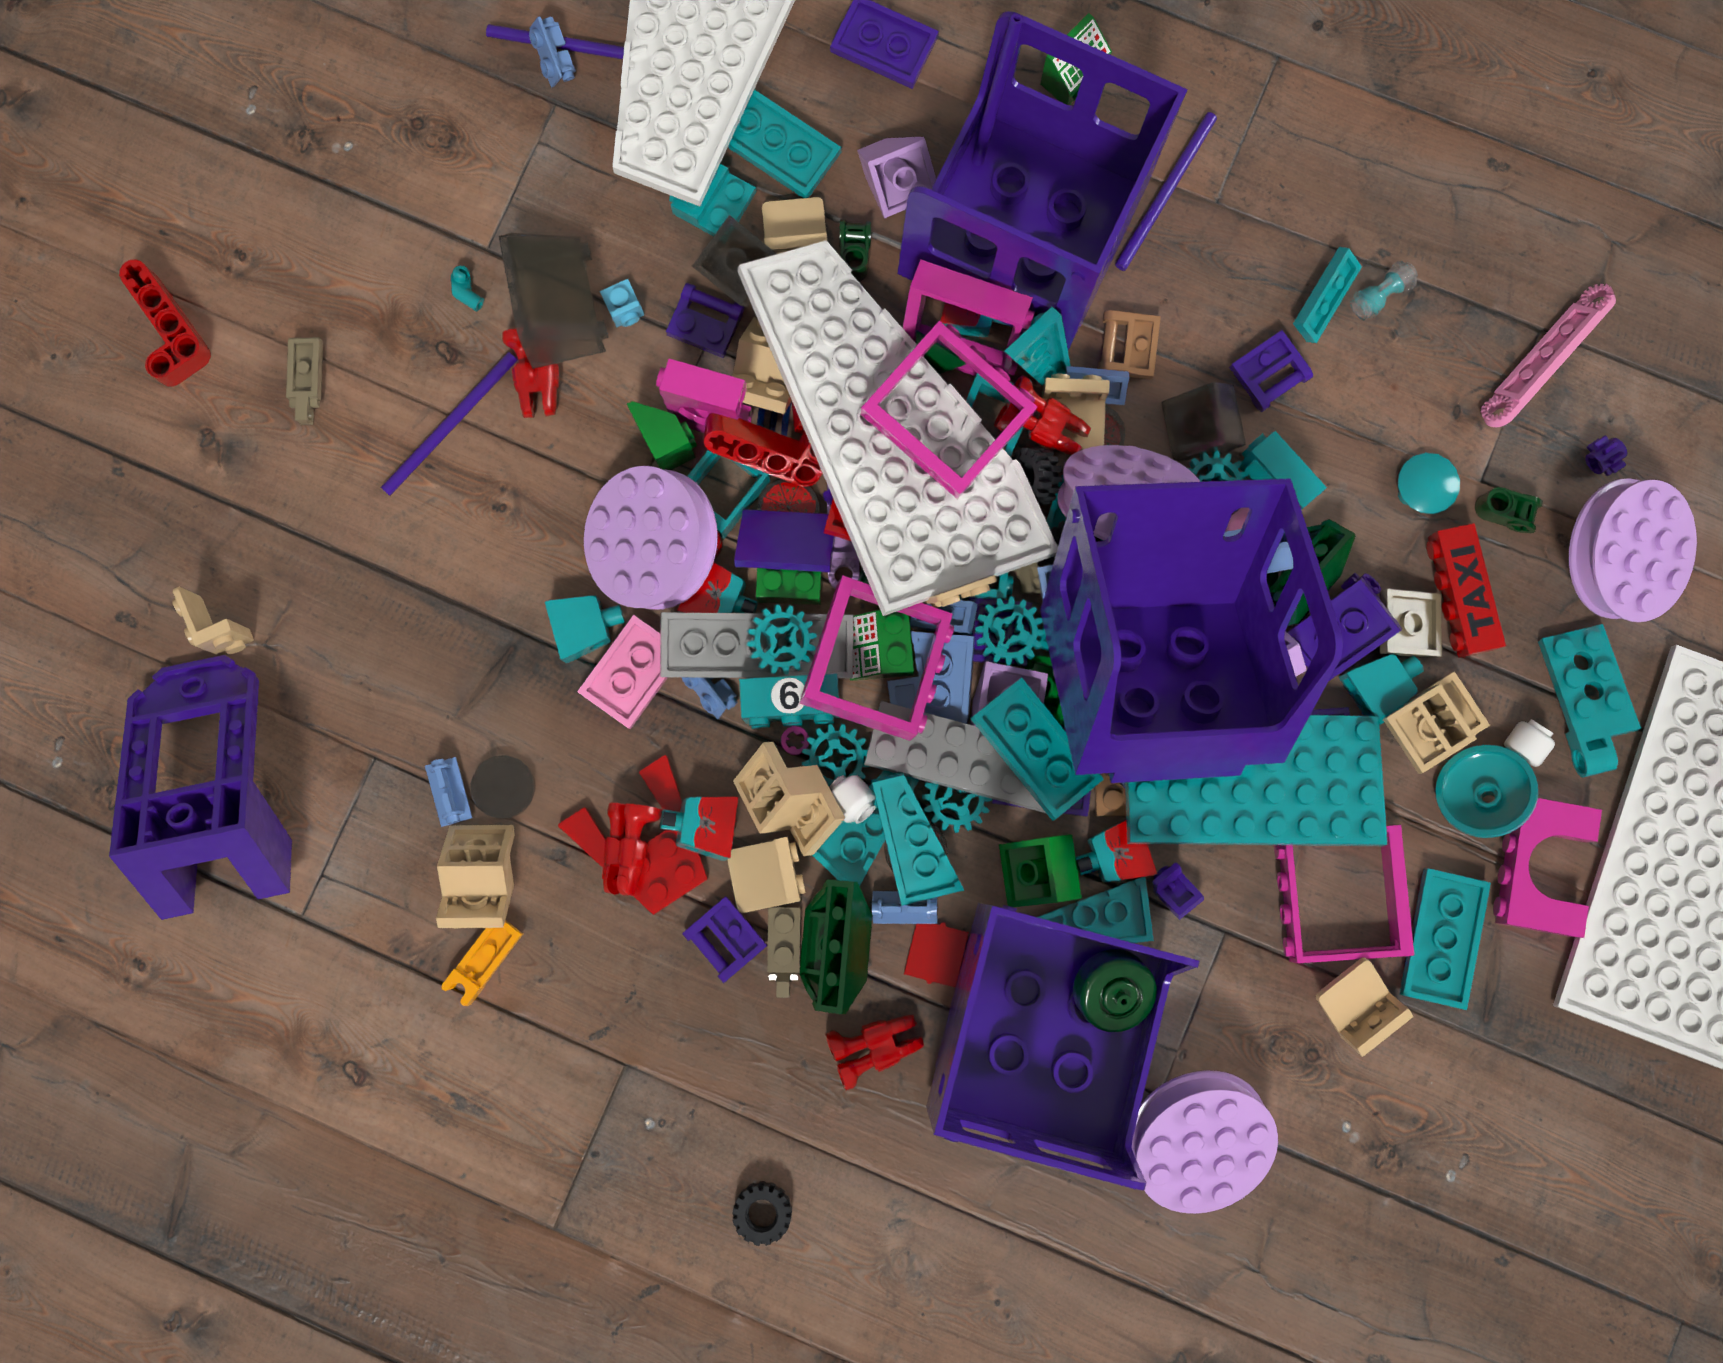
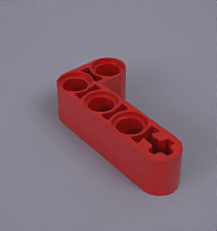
M139 260L126 261L119 270L120 279L165 342L164 345L147 357L145 361L146 371L163 385L168 387L176 386L209 363L211 352L159 277ZM139 277H140V278L142 279V281H143L144 283H146L147 285L141 286V285H140L141 282H140V280H139ZM161 298L160 303L153 307L154 301ZM178 322L177 328L170 331L171 325ZM196 346L194 353L187 356V351L191 347ZM166 364H170L167 372L161 374L162 368Z
M715 413L709 414L706 418L704 445L707 450L714 454L803 487L816 484L823 474L806 432L797 441L741 418L737 420Z

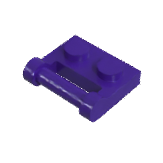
M687 282L682 290L681 298L668 325L666 334L669 337L724 358L742 318L745 306L737 302L731 304L696 289L697 286ZM692 301L728 315L727 323L689 309Z
M1283 330L1232 363L1229 367L1251 397L1254 406L1260 412L1269 408L1273 400L1298 383H1305L1313 378L1311 368ZM1288 364H1291L1294 368L1293 373L1265 392L1262 391L1259 384Z
M727 896L682 933L687 941H693L719 973L717 977L722 983H725L768 946ZM707 925L736 959L731 965L724 960L701 932Z

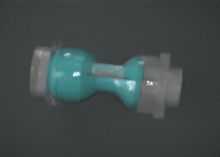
M1397 261L1394 263L1392 268L1387 271L1384 282L1378 286H1368L1354 294V298L1350 301V307L1354 314L1363 321L1376 317L1385 306L1387 297L1393 293H1404L1417 285L1418 274L1416 269L1408 262Z

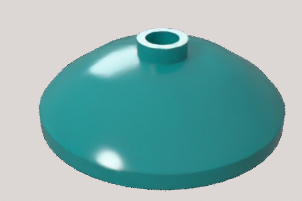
M1480 745L1457 753L1444 765L1436 782V800L1444 818L1454 828L1470 836L1493 838L1515 831L1530 818L1538 801V783L1529 763L1516 752L1496 745ZM1487 795L1495 797L1490 803L1483 801V798Z

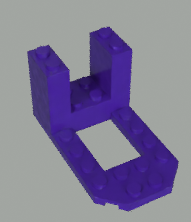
M226 655L161 668L152 676L153 683L143 692L138 689L127 700L109 857L161 920L194 913L197 863L227 857L258 900L290 893L292 839L253 782L259 679L253 671L246 667L238 666L234 660ZM220 712L215 780L155 793L162 724Z

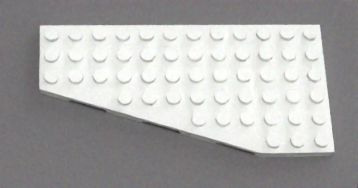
M630 0L621 75L618 125L612 166L613 172L700 207L795 0Z
M827 241L739 265L738 274L883 616L925 602L931 596L985 577L999 576L1056 556L1057 544L1021 464L1016 459L1012 460L1004 449L998 453L957 500L860 415L861 407L912 352L917 344L886 309L882 310L851 274L852 269ZM924 357L917 362L879 405L961 478L995 441L993 436L980 423L982 419L951 384L947 385Z
M1674 645L1670 648L1586 903L1589 909L1585 937L1575 938L1553 1006L1723 1070V662L1682 646Z

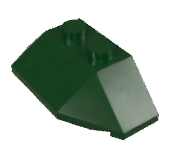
M1330 519L1321 522L1320 525L1307 527L1328 591L1341 577L1356 537L1354 532ZM1292 569L1267 573V584L1274 607ZM1304 592L1287 626L1300 623L1310 612Z
M827 879L823 884V888L815 895L805 909L799 975L808 995L813 1001L812 1005L815 1011L846 1014L867 982L873 916L858 882Z

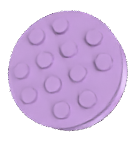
M1095 446L1074 453L1066 461L1063 469L1065 482L1061 485L1058 492V504L1062 513L1067 517L1075 486L1200 481L1188 468L1168 456L1135 446ZM1105 513L1098 518L1094 530L1095 537L1106 540L1109 537L1115 520V513Z
M637 466L618 473L598 492L586 519L584 551L586 562L594 581L610 599L621 605L633 608L654 610L672 608L694 595L702 586L712 568L717 550L716 518L708 497L692 479L671 470H663L652 466Z
M1618 479L1599 488L1587 500L1576 519L1569 546V569L1575 591L1582 603L1590 611L1610 619L1622 618L1632 622H1646L1661 616L1676 603L1690 579L1697 546L1694 517L1683 495L1672 485L1659 480Z
M1197 1071L1171 1079L1155 1089L1141 1103L1132 1140L1133 1153L1147 1182L1144 1190L1153 1201L1169 1210L1193 1214L1225 1208L1248 1195L1261 1183L1269 1172L1278 1147V1133L1275 1121L1255 1089L1243 1079L1220 1071Z

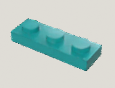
M1339 247L1293 323L1306 342H1318L1362 268L1349 248Z

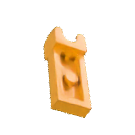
M506 920L504 928H485L456 969H453L443 982L441 989L447 991L454 989L458 983L462 984L465 988V994L460 1002L463 1006H470L522 937L523 933Z

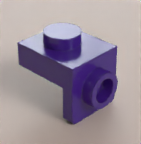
M1177 862L1170 867H1162L1154 875V880L1152 881L1154 893L1179 920L1204 901V896L1185 877L1181 866Z

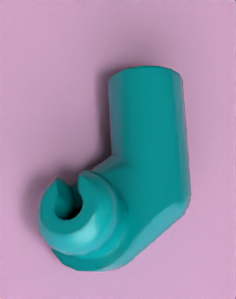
M461 265L456 266L450 277L452 295L477 312L483 306L484 298L472 291L469 269Z

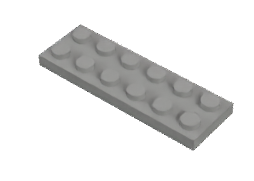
M660 613V677L766 678L808 675L816 650L807 651L806 655L809 656L810 662L799 661L801 670L796 671L790 666L789 674L783 675L781 668L778 667L777 672L771 674L769 672L770 665L767 664V666L761 669L758 667L761 659L759 657L750 658L749 655L755 651L754 647L746 646V642L753 640V636L746 631L747 629L756 628L757 625L754 624L752 619L757 617L762 620L764 618L762 614ZM804 614L803 622H813V625L808 628V632L817 634L816 638L810 639L809 644L817 649L827 614ZM853 615L843 616L825 674L837 673L838 678H853ZM776 618L769 623L776 627H781L788 619ZM798 629V631L796 632L797 644L801 646L802 636L800 630ZM787 631L784 634H775L774 637L778 640L776 648L780 645L787 646L788 642L785 640ZM761 632L760 643L764 651L767 647L766 636ZM780 653L774 661L783 662L793 657L788 653Z
M881 701L878 711L909 721L912 709ZM923 713L928 716L922 734L917 733L911 741L876 729L872 731L864 765L893 773L903 772L908 777L1046 813L976 726Z

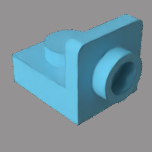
M628 279L600 291L616 328L619 326H631L639 321V317L644 316L642 307Z

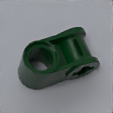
M840 220V257L846 264L851 260H858L862 263L858 267H850L852 269L851 274L860 282L864 280L868 273L871 221L866 220L865 224L846 223L845 220Z
M1498 487L1477 498L1475 511L1485 521L1505 526L1520 533H1534L1536 530V525H1534L1538 508L1542 507L1543 501L1536 496L1521 494ZM1491 498L1498 502V511L1491 506Z

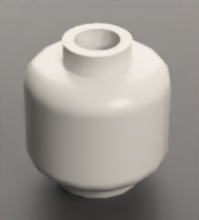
M1532 719L1528 723L1521 721L1509 734L1504 742V746L1519 754L1530 765L1537 767L1543 763L1554 748L1555 742L1551 738L1554 733Z
M842 775L834 780L829 787L845 816L844 822L852 823L855 821L856 824H859L874 812L876 808L874 805L876 800L875 794L858 775H852L847 778Z

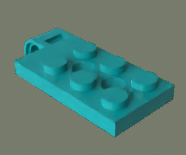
M1600 624L1542 638L1538 641L1569 728V732L1565 735L1571 750L1572 763L1577 774L1584 778L1616 770L1618 757L1611 737L1638 731L1641 729L1604 625ZM1575 655H1581L1587 659V670H1581L1574 664ZM1585 685H1593L1597 688L1599 692L1597 700H1592L1586 696L1584 692Z

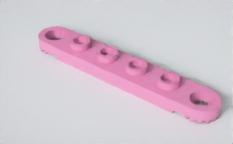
M1596 284L1594 288L1589 287L1588 291L1585 290L1577 303H1573L1494 391V396L1484 403L1485 406L1481 407L1482 417L1488 426L1502 427L1510 423L1612 309L1616 298L1611 286L1609 287L1607 284L1605 286L1604 284L1598 286ZM1598 297H1604V301L1600 300L1599 304L1598 301L1596 302V304L1592 302L1594 299ZM1505 408L1503 414L1500 412L1499 416L1498 414L1495 416L1492 414L1497 409Z

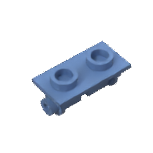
M540 16L537 17L529 28V37L532 46L535 49L537 48L542 74L545 78H548L552 88L561 78L564 82L574 79V72L576 70L568 50L557 52V47L566 44L558 22H555L553 17L543 20Z
M681 677L684 684L688 688L693 689L700 697L703 708L708 713L713 714L717 720L726 709L730 710L738 703L735 699L737 695L724 679L713 684L711 680L714 678Z
M457 758L438 759L426 765L425 768L441 827L473 818Z
M873 891V924H937V897L901 906L898 891Z

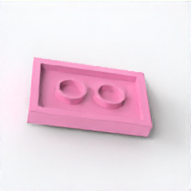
M633 615L577 692L631 729L668 678L660 677V633Z

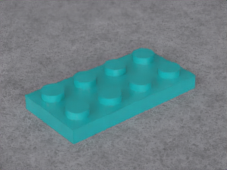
M755 89L727 147L802 198L810 197L842 153L841 146Z
M1022 677L970 718L1052 821L1057 819L1104 780L1100 774L1075 775L1066 731Z
M1429 868L1423 869L1412 926L1414 956L1406 957L1399 995L1467 1010L1491 886L1490 882Z

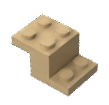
M754 317L739 339L732 376L744 379L746 382L747 392L743 403L785 414L792 399L759 321Z
M1455 671L1414 695L1401 708L1383 718L1418 774L1426 772L1477 739L1475 735L1490 726Z
M763 742L733 780L759 833L790 830L803 856L814 855L845 819L818 765L787 768L774 742Z
M513 825L449 826L437 864L442 899L436 916L438 928H504L514 888L510 852L515 836Z

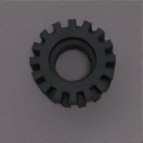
M1022 448L1021 451H1016L1014 453L1015 457L1011 458L1012 460L1016 459L1021 464L1038 504H1050V501L1056 499L1054 493H1058L1061 488L1057 486L1058 482H1062V477H1058V472H1061L1062 468L1061 466H1056L1059 462L1058 457L1053 456L1054 452L1045 448Z

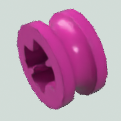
M799 726L787 728L781 736L783 749L791 755L803 754L801 753L802 749H808L810 745L806 740L809 737L808 733ZM793 732L796 736L801 734L804 736L805 741H801L803 746L800 749H796L795 746L790 748L787 746L786 741H790L788 736Z

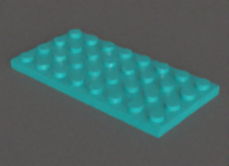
M1310 715L1285 763L1246 765L1240 776L1125 782L1127 844L1388 845L1379 716Z

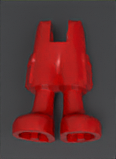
M545 325L534 328V342L538 352V362L535 365L532 364L531 333L519 328L508 329L502 332L503 343L513 349L518 358V364L513 367L512 375L513 385L516 392H518L521 412L524 418L535 417L533 393L542 392L545 416L556 414L559 367L558 364L552 361V351L561 338L560 328L557 326Z
M1021 375L1014 386L1018 390L1023 388L1028 391L1035 399L1034 404L1038 406L1036 411H1038L1039 417L1036 418L1032 415L1022 426L1029 429V438L1045 447H1053L1071 456L1082 449L1081 445L1061 433L1066 428L1081 437H1088L1091 427L1084 420L1074 415L1066 405H1063L1053 397L1044 400L1033 389L1030 378ZM1010 401L1007 402L1000 410L994 422V427L1004 431L1020 413V410Z
M609 803L607 814L610 818V837H607L604 843L603 888L605 893L613 895L620 893L623 896H633L638 887L641 868L644 866L648 847L645 841L640 840L641 831L646 823L660 820L662 809L637 804Z
M905 1015L888 1021L877 1020L876 1022L863 1025L861 1035L854 1037H842L834 1030L825 1033L828 1046L836 1062L862 1049H869V1054L863 1057L836 1064L846 1091L853 1089L857 1085L858 1078L867 1070L874 1067L878 1072L884 1071L925 1046L922 1036L907 1039L901 1043H898L895 1034L917 1025L914 1015Z

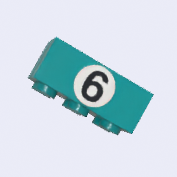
M837 673L825 674L820 692L839 698ZM808 675L739 679L741 718L752 729L770 728V722H782L783 727L802 726V720H814L815 725L834 724V719L840 717L799 704Z

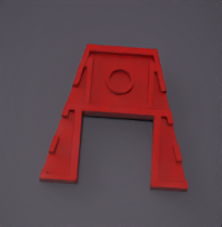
M664 755L639 771V774L662 809L680 812L682 799L679 788L674 778L667 755ZM584 807L559 823L558 826L603 868L606 837L588 809ZM665 830L646 843L648 847L643 868H641L638 887L633 897L653 915L708 880L701 855L676 846L678 831Z

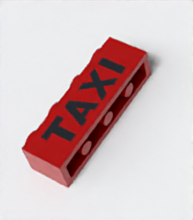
M1475 523L1439 530L1428 536L1426 544L1427 554L1434 561L1436 569L1434 581L1437 589L1441 590L1443 596L1442 612L1444 618L1449 621L1452 632L1450 634V644L1452 649L1457 651L1458 658L1505 647L1506 643Z

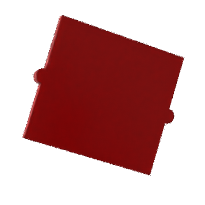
M943 922L940 925L916 924L904 975L924 979L927 984L935 982L956 987L969 932L946 927V924Z

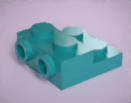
M720 164L700 207L671 195L669 201L672 202L671 209L673 215L727 243L755 196L756 187L730 174L729 169Z

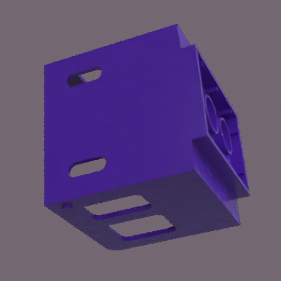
M1007 11L1001 13L996 22L975 104L932 189L917 186L913 187L908 195L897 274L913 280L921 259L1033 297L1029 308L1030 311L1035 312L1033 319L1038 314L1045 313L1051 307L1061 314L1069 351L1148 186L1188 89L1021 15L1024 20L985 160L982 165L977 166L972 163V156L1010 16L1018 14ZM1021 45H1029L1082 71L1083 77L1074 105H1066L1015 80L1014 75ZM1106 83L1118 85L1149 101L1150 107L1139 134L1128 133L1097 117L1096 111Z
M1264 479L1075 486L1040 610L1075 775L1109 773L1111 783L1240 776L1246 765L1285 763L1338 665L1343 649L1341 630L1292 480ZM1240 508H1249L1250 510L1241 531L1234 536H1223L1232 513ZM1105 513H1115L1116 516L1109 537L1104 541L1096 542L1094 530L1098 518ZM1285 532L1293 557V569L1274 607L1267 584V570ZM1304 592L1318 636V649L1298 686L1285 643V630Z
M978 903L970 937L966 943L926 1105L933 1134L944 1137V1139L949 1141L962 1142L1117 1185L1145 1190L1147 1182L1132 1150L1136 1122L1171 980L1175 975L1196 967L1198 968L1200 961L1016 912L1017 908L1003 905L1000 908ZM1122 949L1135 954L1149 968L1156 982L1157 993L1152 1010L1140 1024L1123 1032H1105L1092 1026L1078 1009L1073 996V984L1080 967L1090 957L1104 950ZM963 1127L1005 1138L1009 1143L968 1132ZM1038 1147L1102 1165L1103 1168L1041 1151Z

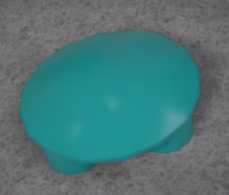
M1422 453L1413 456L1403 465L1398 474V498L1403 504L1420 513H1441L1455 502L1460 492V478L1457 469L1448 459L1439 454Z

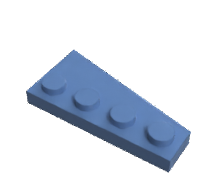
M910 631L916 657V668L919 681H921L935 633ZM952 634L950 642L948 644L944 643L941 654L946 655L941 672L935 673L932 684L937 685L931 704L926 703L925 713L968 724L975 636Z

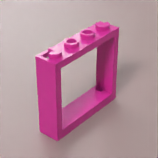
M920 259L910 285L903 329L916 342V330L927 335L933 328L921 324L926 296L1013 325L1007 345L1008 348L1031 325L1035 312L1029 310L1033 297ZM961 338L969 347L974 345L980 349L986 356L985 361L994 369L999 367L1007 374L1015 375L1018 363L1006 352ZM939 339L936 341L937 343L941 344V345L944 346L945 348L949 349V348H948L944 343H942ZM968 364L955 368L974 376L977 375V372Z
M938 321L861 407L860 415L958 500L1029 420L1038 406L1034 404L1035 399L1028 391L1023 388L1018 390L1009 382L1011 379L1004 370L999 367L994 369L985 361L986 356L980 349L974 345L969 347L961 340V334L956 328L950 324L945 326L942 322ZM938 339L1020 410V413L962 478L879 406Z
M842 575L837 583L799 704L911 741L917 733H923L928 716L923 713L926 703L931 704L936 692L937 685L932 683L935 673L941 672L946 655L941 654L944 643L948 644L954 631V625L950 624L953 614L924 603L897 611L937 625L909 721L820 692L850 595L878 605L869 584Z
M1401 825L1386 826L1388 845L1381 846L1391 944L1389 946L1303 951L1293 845H1274L1275 857L1280 859L1281 872L1277 873V885L1279 891H1283L1284 904L1280 905V918L1282 924H1286L1287 937L1283 938V950L1285 956H1289V962L1312 963L1361 958L1414 956Z

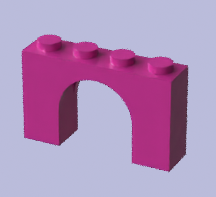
M668 359L666 368H660L656 386L660 387V395L664 400L667 412L675 414L680 423L686 421L690 429L704 433L706 418L711 413L737 420L741 418L748 422L752 421V407L743 405L747 392L744 379L673 359Z
M1538 798L1530 818L1521 827L1506 834L1503 838L1502 849L1505 852L1504 865H1501L1498 872V883L1501 886L1499 897L1495 899L1493 905V913L1496 916L1495 923L1567 937H1585L1589 906L1551 899L1542 894L1531 880L1529 859L1536 845L1551 836L1580 842H1598L1601 809Z

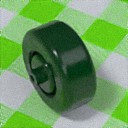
M1122 949L1104 950L1090 957L1078 970L1073 984V996L1078 1009L1092 1026L1105 1032H1123L1137 1026L1148 1016L1156 1000L1157 987L1153 974L1139 957Z

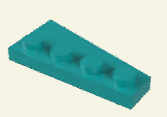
M1053 307L1045 313L1038 314L1031 322L1030 327L1004 351L1042 386L1045 378H1051L1053 374H1065L1066 366H1071L1062 316Z
M884 770L877 778L897 773ZM905 776L913 791L919 779ZM871 784L869 788L874 792L873 786ZM876 800L874 803L876 808L866 820L859 824H856L855 821L852 823L842 821L815 854L812 855L837 880L858 882L860 886L885 842Z
M901 772L871 780L901 906L964 891L904 773Z
M1145 877L1137 878L1037 917L1131 943L1154 941Z

